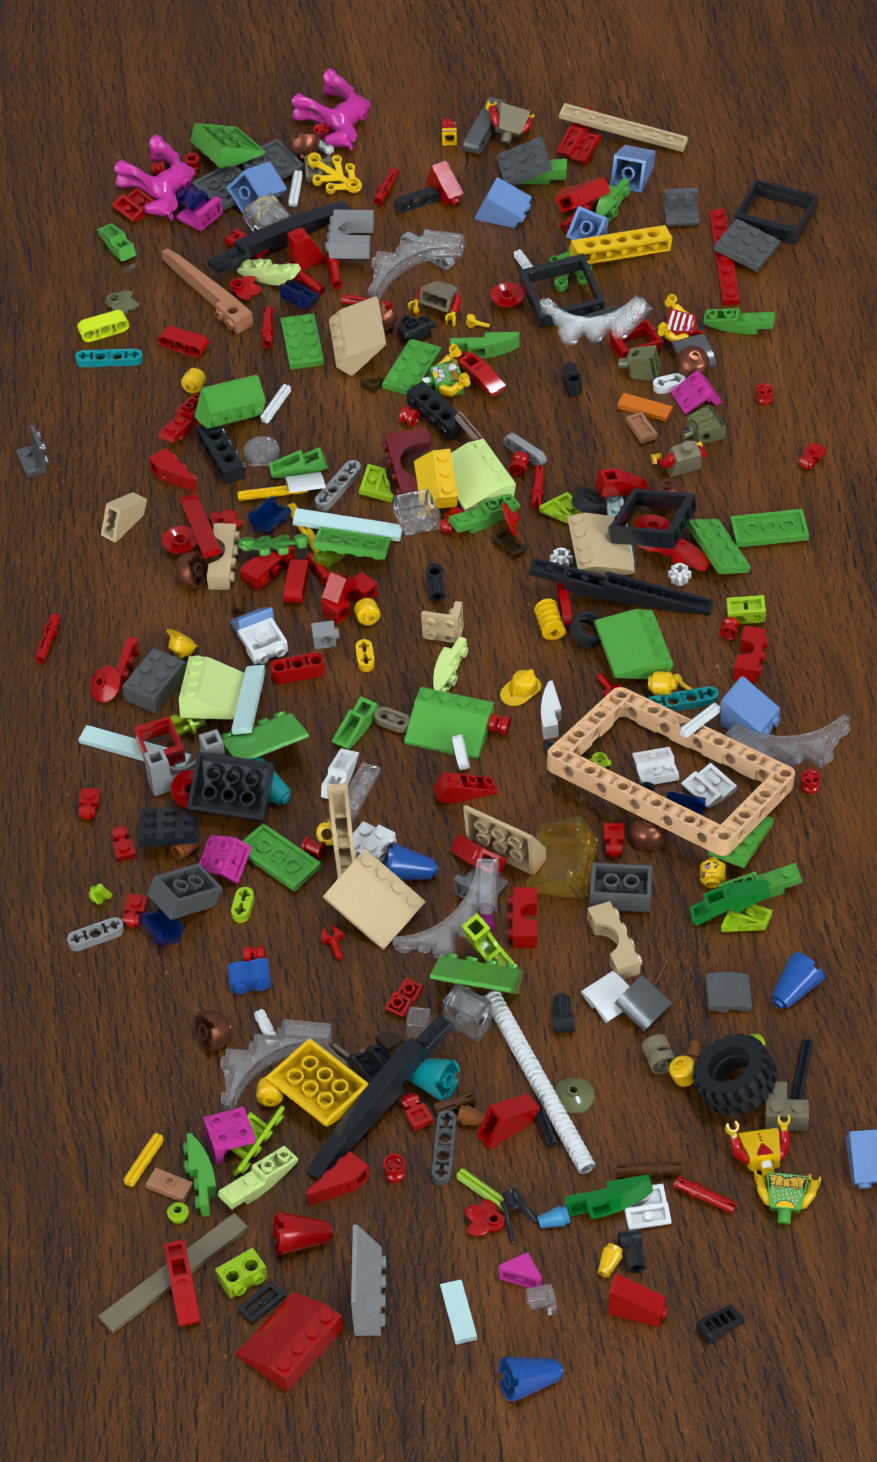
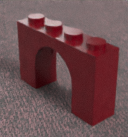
M427 426L385 435V442H382L383 451L388 454L386 458L388 468H392V482L396 483L397 486L395 488L397 499L400 498L402 505L420 501L416 476L407 473L402 468L401 462L411 454L430 451L431 440Z

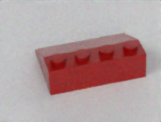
M292 1292L236 1353V1356L288 1392L344 1329L342 1315L322 1302Z

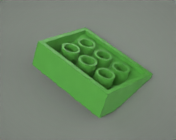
M194 123L190 141L220 168H226V166L234 167L265 154V150L238 127Z
M634 609L595 620L594 624L614 678L649 679V676H652L655 671L670 672L674 664L653 610Z
M421 687L414 703L404 743L455 755L452 736L462 734L468 758L478 760L488 735V721L490 715L494 713V702Z
M285 711L275 713L274 718L269 720L266 717L256 721L257 724L253 726L252 733L233 735L232 731L221 735L225 755L245 759H254L309 737L308 732L292 713H285Z
M446 953V957H439L430 974V979L519 994L523 970L518 969V965L506 963V967L498 966L497 961L486 960V963H480L478 958L466 956V960L458 959L456 954Z

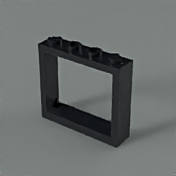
M756 179L735 213L734 221L738 219L782 242L797 245L818 208V195ZM758 196L807 209L797 228L748 215Z
M584 254L521 269L519 272V282L539 328L561 322L565 323L568 320L604 309V298ZM582 270L594 300L543 313L531 283Z
M633 488L630 495L627 496L625 503L621 506L620 511L615 515L614 521L608 527L611 543L674 549L697 510L695 494ZM637 506L678 509L667 530L626 526Z

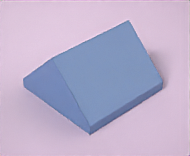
M578 206L566 237L576 240L607 235L608 218Z
M263 607L229 621L238 635V630L271 617L274 620L272 607Z

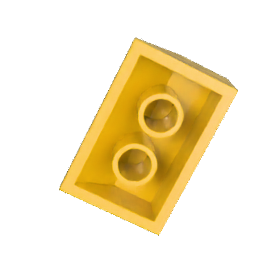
M451 449L432 450L415 460L414 467L421 510L431 509L429 496L433 499L434 509L457 507L458 494Z

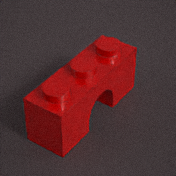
M361 572L353 577L357 579V583L338 606L321 600L322 613L334 621L335 624H339L351 615L349 601H359L363 598L374 599L378 596L377 583L365 573Z
M744 626L740 652L748 654H737L733 680H739L742 676L750 683H756L757 677L761 676L763 665L760 664L765 661L766 651H764V648H768L769 637H766L767 629Z
M513 887V895H509V907H513V911H509V924H512V928H508V940H512L513 948H537V920L524 918L530 915H537V887Z

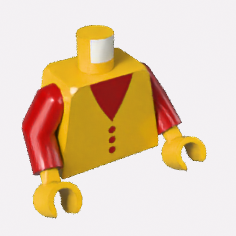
M789 1114L786 1123H782L780 1115L778 1116L777 1122L781 1127V1131L778 1128L738 1133L737 1137L736 1132L739 1129V1123L737 1121L733 1122L735 1130H731L727 1123L725 1132L731 1135L729 1140L734 1157L743 1164H747L750 1171L761 1170L764 1176H767V1172L774 1173V1168L780 1167V1160L786 1157L790 1149V1131H787V1127L790 1125Z

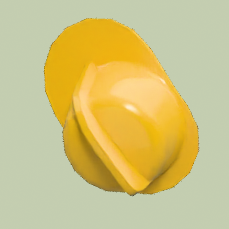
M172 629L166 630L170 636L168 649L174 653L176 658L183 659L184 656L189 657L196 646L199 647L188 636Z
M532 669L519 670L513 675L511 681L502 688L500 693L501 700L509 706L522 705L540 691L541 682L536 678Z

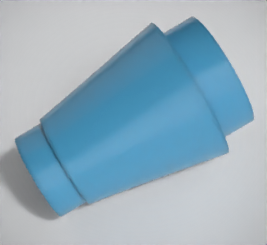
M559 1205L538 1216L541 1228L566 1226L567 1223H571L566 1206L561 1207Z

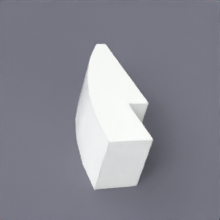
M553 681L548 682L542 697L541 730L543 739L559 737L558 722L561 721V706Z
M346 749L339 750L328 768L327 777L322 783L321 797L328 799L327 785L347 783L348 786L359 757V752Z

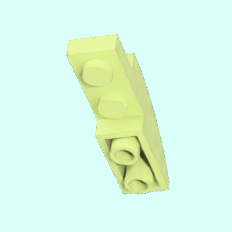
M247 259L241 263L237 272L244 277L254 276L256 277L255 281L260 283L283 285L287 280H292L301 268L298 264H272L270 259Z
M459 637L452 649L443 648L434 669V690L449 692L451 686L456 684L458 679L456 670L461 659L465 658L468 653L467 639Z
M283 1146L253 1164L250 1172L219 1190L218 1196L231 1209H234L243 1202L248 1205L281 1180L298 1162V1158Z

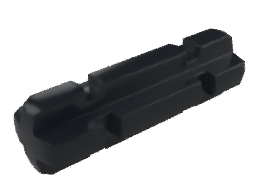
M541 1109L538 1111L536 1119L538 1120L546 1146L552 1148L557 1145V1140L546 1110Z

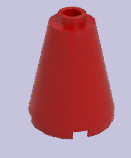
M276 1211V1215L273 1217L272 1234L277 1242V1245H273L276 1255H283L326 1244L329 1242V1239L333 1238L332 1225L329 1226L328 1221L282 1211Z

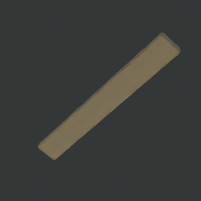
M235 1213L187 1248L191 1274L248 1231V1226ZM167 1264L98 1316L99 1320L112 1334L172 1289Z

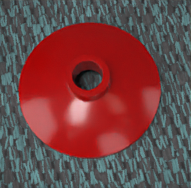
M505 282L493 287L490 297L498 306L512 307L523 301L524 291L521 286L515 283Z
M502 502L501 505L506 521L513 536L516 537L517 522L520 521L517 511L512 512L509 506Z
M644 515L636 519L634 526L667 530L670 522L662 516Z
M187 526L172 527L162 537L163 547L175 554L187 553L197 545L192 529Z
M112 666L99 668L93 675L90 683L92 697L101 703L113 700L121 687V675Z
M184 770L178 773L171 783L173 799L184 808L188 806L190 793H186L185 788L190 787L191 789L194 770Z

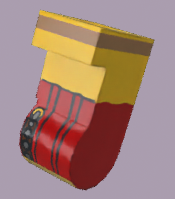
M443 118V146L457 145L456 118ZM453 137L454 140L448 141L446 138Z

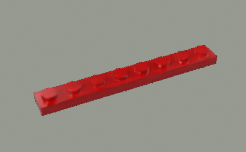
M726 209L709 210L713 245L729 228ZM714 250L723 306L740 305L734 260Z

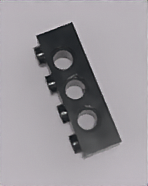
M424 381L407 390L406 401L409 407L418 410L420 416L424 417L432 427H435L449 441L466 432L454 418L458 411Z
M204 425L197 427L198 440L224 484L228 485L245 479L244 471H246V465L243 460L240 461L237 449H233L231 439L226 437L223 426L208 429Z

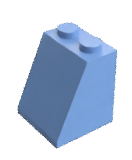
M624 145L614 154L610 185L616 187L623 178L630 180L631 191L642 193L654 168L656 151Z
M270 161L244 170L226 187L243 215L257 209L265 201L270 202L278 198L287 190Z
M497 177L474 219L515 228L518 222H523L526 216L524 212L527 213L531 206L529 203L531 196Z
M742 676L721 700L720 726L758 745L764 739H767L772 728L777 727L780 723V707Z
M877 1130L850 1131L845 1137V1145L852 1185L858 1186L859 1189L872 1188L871 1184H877Z

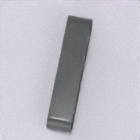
M493 97L488 98L491 104H493L494 101L497 102L496 107L501 102L506 103V101L502 99ZM486 103L464 140L463 150L466 152L481 154L495 129L489 111L485 108Z

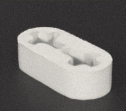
M674 373L658 377L653 381V390L657 394L670 393L672 389L685 380V376L680 373Z
M454 735L452 740L460 771L469 769L470 764L463 735Z

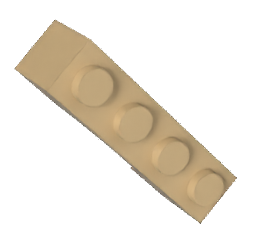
M214 523L213 532L224 555L219 560L208 565V589L230 590L231 582L235 581L233 569H236L237 565L235 555H238V545L236 543L239 542L240 531H237L236 524Z
M610 901L589 907L587 920L594 934L609 937L617 944V948L610 954V967L612 971H615L622 979L639 975L640 966L643 964L642 958L639 953L636 954L632 938H628L626 926L620 922L617 908H613Z

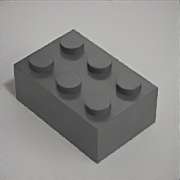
M153 648L124 683L125 701L157 714L183 682L186 671L185 661Z
M198 863L154 876L147 895L173 920L216 906L223 888Z
M592 863L590 907L610 901L613 908H617L618 911L650 912L652 866Z

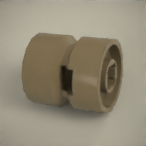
M662 1034L653 1035L642 1044L643 1052L648 1059L652 1072L655 1074L668 1072L670 1063L676 1057L671 1050L667 1037Z

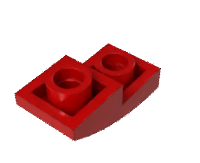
M405 977L398 991L393 992L384 1009L403 1018L421 995L424 986Z

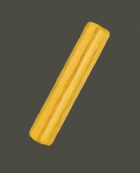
M158 1133L153 1134L124 1177V1184L130 1187L135 1185L164 1142L162 1135Z

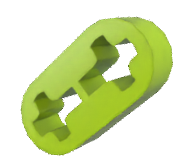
M241 887L235 894L231 908L232 918L235 922L243 923L250 917L254 903V893L251 888ZM241 908H242V909H243V912L241 913V915H238V913H240V910H241Z

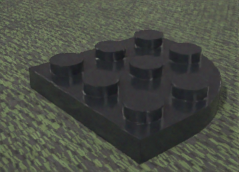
M174 806L141 809L140 847L199 843V823L191 813L177 809Z

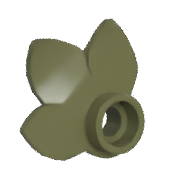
M133 291L111 293L106 299V305L109 308H112L113 311L122 310L125 315H127L128 311L139 307V303L131 299Z

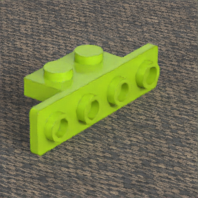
M282 1105L275 1111L267 1124L251 1112L247 1115L256 1142L230 1149L242 1158L232 1173L233 1176L236 1177L240 1172L244 1174L251 1163L248 1161L251 1156L254 1158L262 1149L259 1146L260 1143L268 1140L273 1133L270 1130L272 1126H277L284 1117L281 1114L285 1109Z

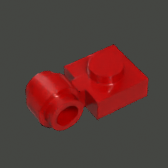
M810 442L803 455H801L798 464L801 465V468L812 470L815 464L820 463L827 453V447Z
M449 507L443 515V519L440 520L438 529L446 534L453 533L455 529L448 522L449 516L465 512L464 509Z
M100 788L80 789L79 818L91 820L96 817V808H99L101 795Z
M604 823V843H610L606 844V856H610V858L622 856L624 823Z
M116 826L115 829H112V835L115 841L113 842L117 862L136 858L132 838H129L127 826Z
M128 894L123 915V925L130 928H136V926L141 925V916H145L149 902L148 895Z
M408 1093L400 1099L405 1115L414 1132L433 1124L431 1114L426 1105L420 1103L416 1093Z

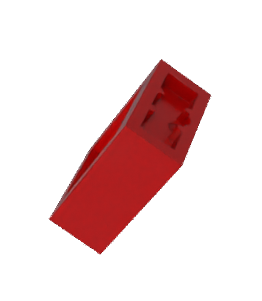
M648 319L636 322V325L629 328L619 327L609 330V343L618 358H627L629 349L625 345V341L645 336L649 343L633 348L656 345L659 355L661 354V346H663L662 338L656 334L655 327L650 324Z
M170 716L134 727L135 739L143 759L144 753L148 752L144 741L169 733L174 746L163 749L169 766L186 762L184 747Z

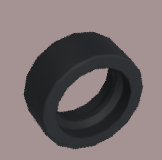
M579 487L571 500L573 506L581 513L602 515L608 504L604 498H600L596 491L587 487Z
M591 611L579 612L574 617L569 628L570 635L574 641L585 647L599 645L601 640L594 622L602 617ZM579 623L589 624L595 629L597 635L587 634L582 630Z

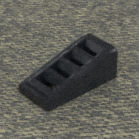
M731 1304L697 1321L696 1330L711 1345L743 1324L745 1319ZM731 1312L736 1320L733 1321L727 1314ZM724 1317L728 1324H725L721 1318ZM717 1321L721 1327H718L715 1322Z

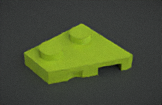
M368 464L359 494L392 503L393 494L390 491V483L387 479L385 468Z
M569 492L539 506L540 513L568 523L567 516L581 514L571 502L572 496Z
M755 904L737 913L730 909L721 925V931L766 930L773 910Z

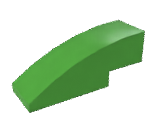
M567 159L550 160L551 171L519 184L550 185V180H566Z
M111 223L97 229L104 243L121 262L136 256L133 243L126 239L125 233Z
M320 447L305 454L299 450L268 463L273 478L316 473L328 468L325 455Z
M360 697L354 709L349 710L331 742L349 750L362 737L375 719L374 713L379 708L378 704Z

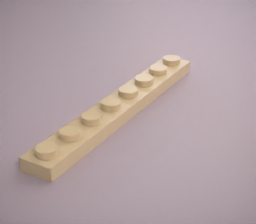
M564 103L559 113L560 119L684 152L688 142V137L566 103Z

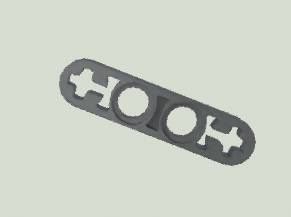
M450 1110L441 1111L437 1117L432 1180L439 1186L447 1185L452 1176L457 1122L455 1113ZM446 1118L450 1119L448 1128H445L444 1121ZM443 1135H448L451 1137V1140L442 1142L439 1138ZM446 1153L449 1155V1158L447 1160H440L438 1155ZM440 1167L444 1168V1175L441 1178L439 1177Z

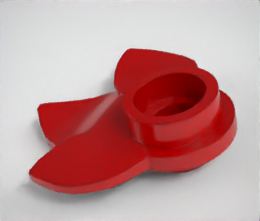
M245 276L241 279L236 278L229 284V290L235 293L239 299L245 301L251 300V296H257L263 291L260 286L254 284L256 280L254 276Z
M228 509L222 513L214 511L209 515L212 528H214V523L236 524V528L243 525L242 521L236 519L237 512L235 510Z
M483 1199L481 1206L471 1205L464 1209V1214L472 1222L466 1230V1233L469 1235L484 1236L489 1231L495 1233L504 1227V1216L498 1212L497 1205L490 1200Z

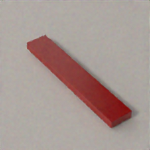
M197 493L179 498L203 558L221 554L220 546Z

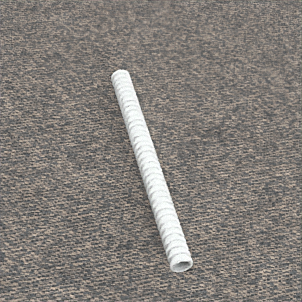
M499 991L489 992L484 997V1002L487 1004L492 1017L503 1033L513 1055L519 1062L543 1109L546 1110L549 1120L552 1122L553 1127H555V1131L572 1158L577 1171L580 1174L590 1172L595 1167V1162L592 1160V1156L581 1140L560 1099H558V1095L547 1079L544 1070L536 1059L523 1032L517 1025L504 998Z

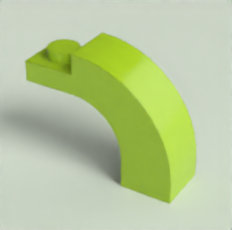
M478 913L461 926L465 937L485 963L486 960L497 961L498 966L506 967V963L515 964L494 939L490 932V927Z

